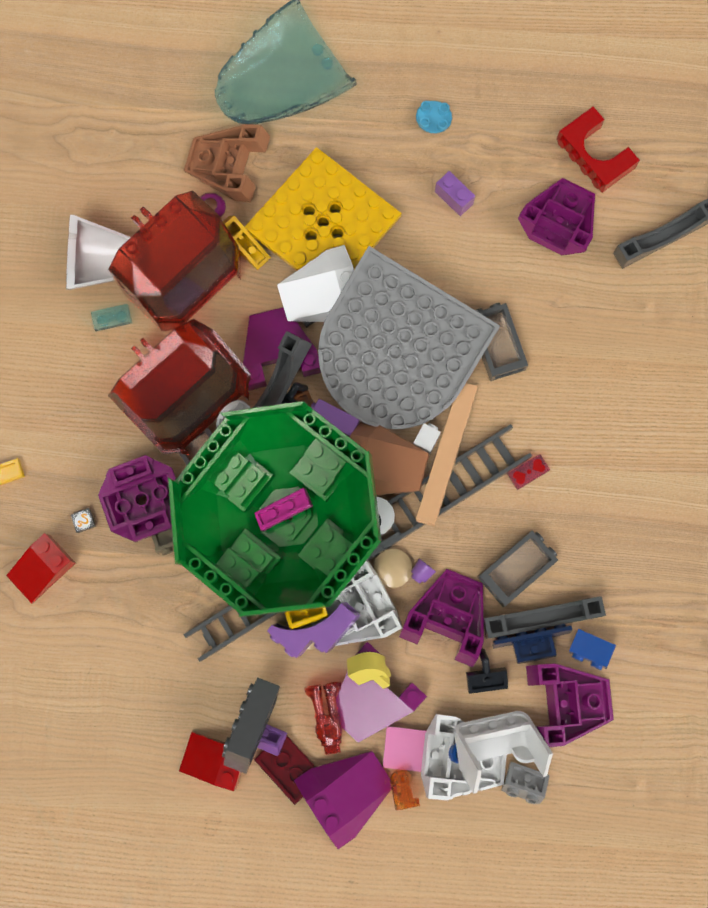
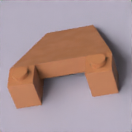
M244 124L194 137L184 171L234 201L251 202L256 185L243 173L250 152L266 153L270 135L262 125Z

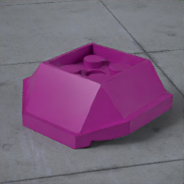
M144 455L108 469L98 497L111 532L133 542H138L172 529L168 477L176 480L172 467ZM141 496H146V503L143 505H139V498Z

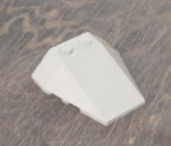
M345 245L325 250L321 255L277 284L287 321L325 322L330 310L354 271Z
M368 560L365 561L332 605L326 607L328 617L343 602H347L361 614L336 646L385 638L403 628L391 598ZM327 618L313 622L311 624L312 626H315Z
M436 714L425 733L421 777L426 798L450 800L453 797L468 795L472 792L460 771L459 764L452 762L449 758V749L455 743V728L459 723L464 722L455 716ZM507 754L478 761L482 769L478 791L504 785Z

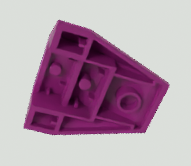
M561 178L528 202L520 213L518 220L530 240L562 256L583 253L593 238L595 194Z
M372 751L310 768L294 779L308 806L337 849H340L357 836L394 786Z

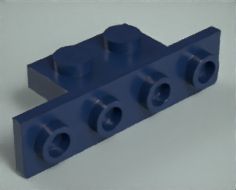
M566 624L554 626L552 630L540 628L531 634L520 632L515 634L516 637L500 636L496 638L492 646L495 649L513 645L517 664L557 656L552 637L570 634L572 626L566 627Z

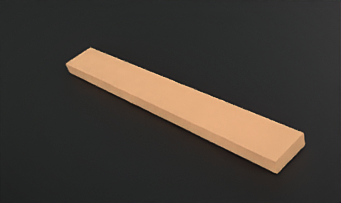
M466 383L452 404L418 510L416 522L431 526L436 525L478 386Z

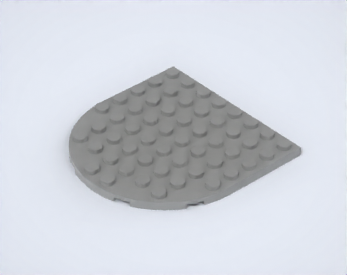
M368 246L322 327L318 348L320 371L328 391L348 414L374 427L379 425L388 429L415 427L434 419V417L446 410L455 401L500 325Z

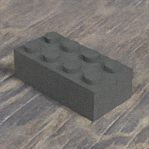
M258 677L255 684H250L246 701H243L239 710V717L233 723L230 738L227 737L223 747L222 757L225 758L224 766L247 774L275 707L280 686Z

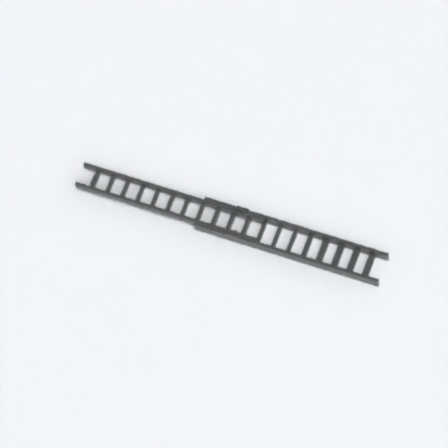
M511 424L456 458L454 466L461 462L477 487L467 492L455 472L452 471L450 481L460 497L450 503L445 495L443 499L445 507L440 509L438 517L532 457L531 453L515 462L501 441L500 437L512 430ZM490 443L494 444L508 465L507 468L500 472L484 449ZM476 452L492 475L485 482H483L468 459L469 456ZM429 476L423 479L421 487L428 482ZM412 492L400 493L388 502L391 506L398 502L413 527L401 533L396 524L393 523L391 528L395 534L386 540H383L381 537L380 544L369 556L368 561L426 525L416 522L402 500ZM414 492L419 501L421 502L423 498L421 492ZM228 606L183 635L185 638H188L199 630L203 631V637L213 649L198 658L199 662H202L277 613L264 614L261 619L253 624H250L247 617H241L246 628L234 635L223 615L234 609ZM219 619L229 636V639L218 646L206 628L207 625Z

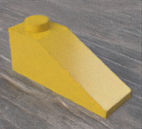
M234 215L228 216L216 228L224 239L256 270H259L271 258Z

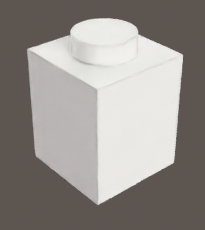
M423 423L413 444L430 455L441 432L438 431V427L435 425Z

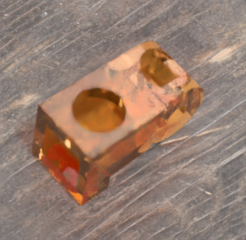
M406 770L395 771L390 777L395 810L420 806L419 797L413 798L410 786L412 777Z

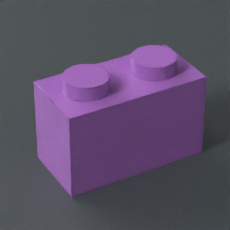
M450 171L436 182L435 193L459 216L463 215L473 205L475 195Z

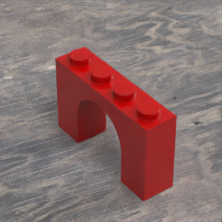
M593 106L562 128L556 140L558 145L568 152L570 159L580 166L581 172L592 180L593 186L603 193L633 171L640 159L629 147L609 160H597L587 153L584 141L601 129L605 120Z

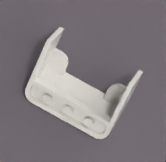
M514 711L459 723L456 726L454 736L459 768L473 794L478 791L482 773L478 762L480 760L512 753L516 760L521 763L534 762L542 776H547L553 753L526 713Z

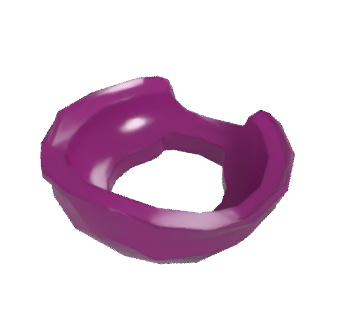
M209 192L198 198L195 207L202 219H219L225 213L226 204L221 196ZM208 198H213L217 202L214 213H206L203 208V202Z

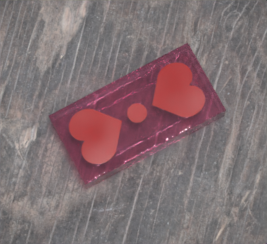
M541 454L507 475L515 488L519 490L549 472L550 468Z

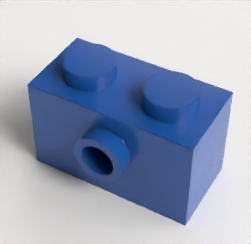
M578 629L569 653L572 654V658L580 662L587 660L591 662L590 666L602 670V668L607 669L616 645Z

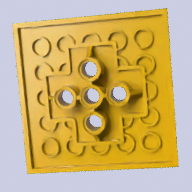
M316 147L247 223L245 228L253 237L296 271L321 255L325 250L345 245L355 270L368 246L374 248L399 220L402 213ZM333 210H338V211H340L339 213H338V212L331 213V211H333ZM307 212L314 213L313 215H305ZM321 223H326V224H328V226H321V227H320L319 225H320ZM335 234H340V235H342L341 238H340V237L334 238L333 236H334ZM310 236L316 237L315 240H307V238Z

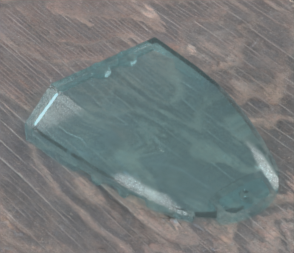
M291 0L266 19V24L259 30H255L253 36L246 43L243 42L241 44V49L236 55L230 57L218 75L215 98L221 111L231 120L241 124H259L310 110L356 86L357 82L354 77H350L345 72L317 32L302 7L300 0Z

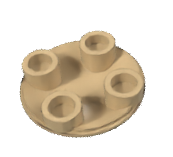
M387 549L377 556L373 569L384 586L396 588L404 585L411 577L412 562L403 551Z

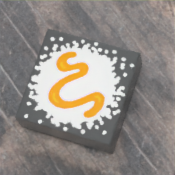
M90 508L71 514L76 533L96 527Z

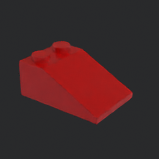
M44 533L26 550L6 576L33 604L71 569L76 562L51 535Z
M191 732L179 772L233 792L237 788L242 773L224 766L225 758L222 757L225 742Z

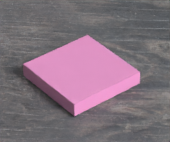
M387 726L383 768L421 772L426 730Z

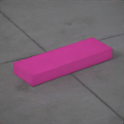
M302 488L254 514L261 531H265L309 509L313 504L307 489Z

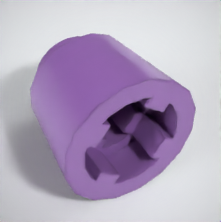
M419 558L411 571L413 573L411 577L419 584L422 581L425 583L436 571Z

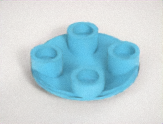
M423 101L416 113V121L419 127L428 133H441L445 131L452 122L449 105L438 101Z

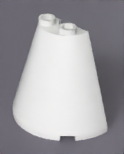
M70 215L66 270L67 290L140 275V264H137V257H141V246H138L137 239L78 216Z

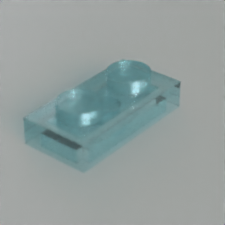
M128 304L91 312L95 331L132 324Z

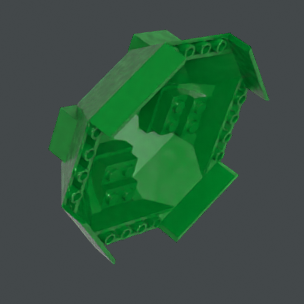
M305 401L221 412L220 414L225 418L176 480L168 477L175 564L186 568L240 613L238 617L330 607L381 542L372 454L309 407ZM302 488L307 489L313 504L312 507L293 516L291 521L286 520L265 531H261L254 514L255 512Z

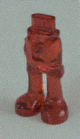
M340 681L323 685L329 715L324 713L322 685L304 687L305 694L311 698L314 706L315 732L321 742V746H324L325 755L341 752L342 725L336 701V695L341 690Z

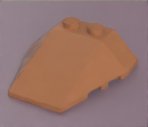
M361 421L351 433L350 438L372 454L376 495L384 496V494L420 491L429 453L380 425L374 427Z

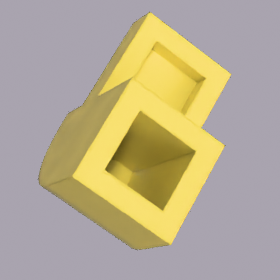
M364 652L347 659L348 677L358 685L374 680L383 689L390 686L389 677H391V673L385 665V657L375 652Z

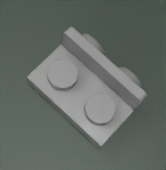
M510 762L506 780L501 791L506 792L510 797L523 798L530 804H540L545 798L550 775L547 774V776L543 777L541 772Z

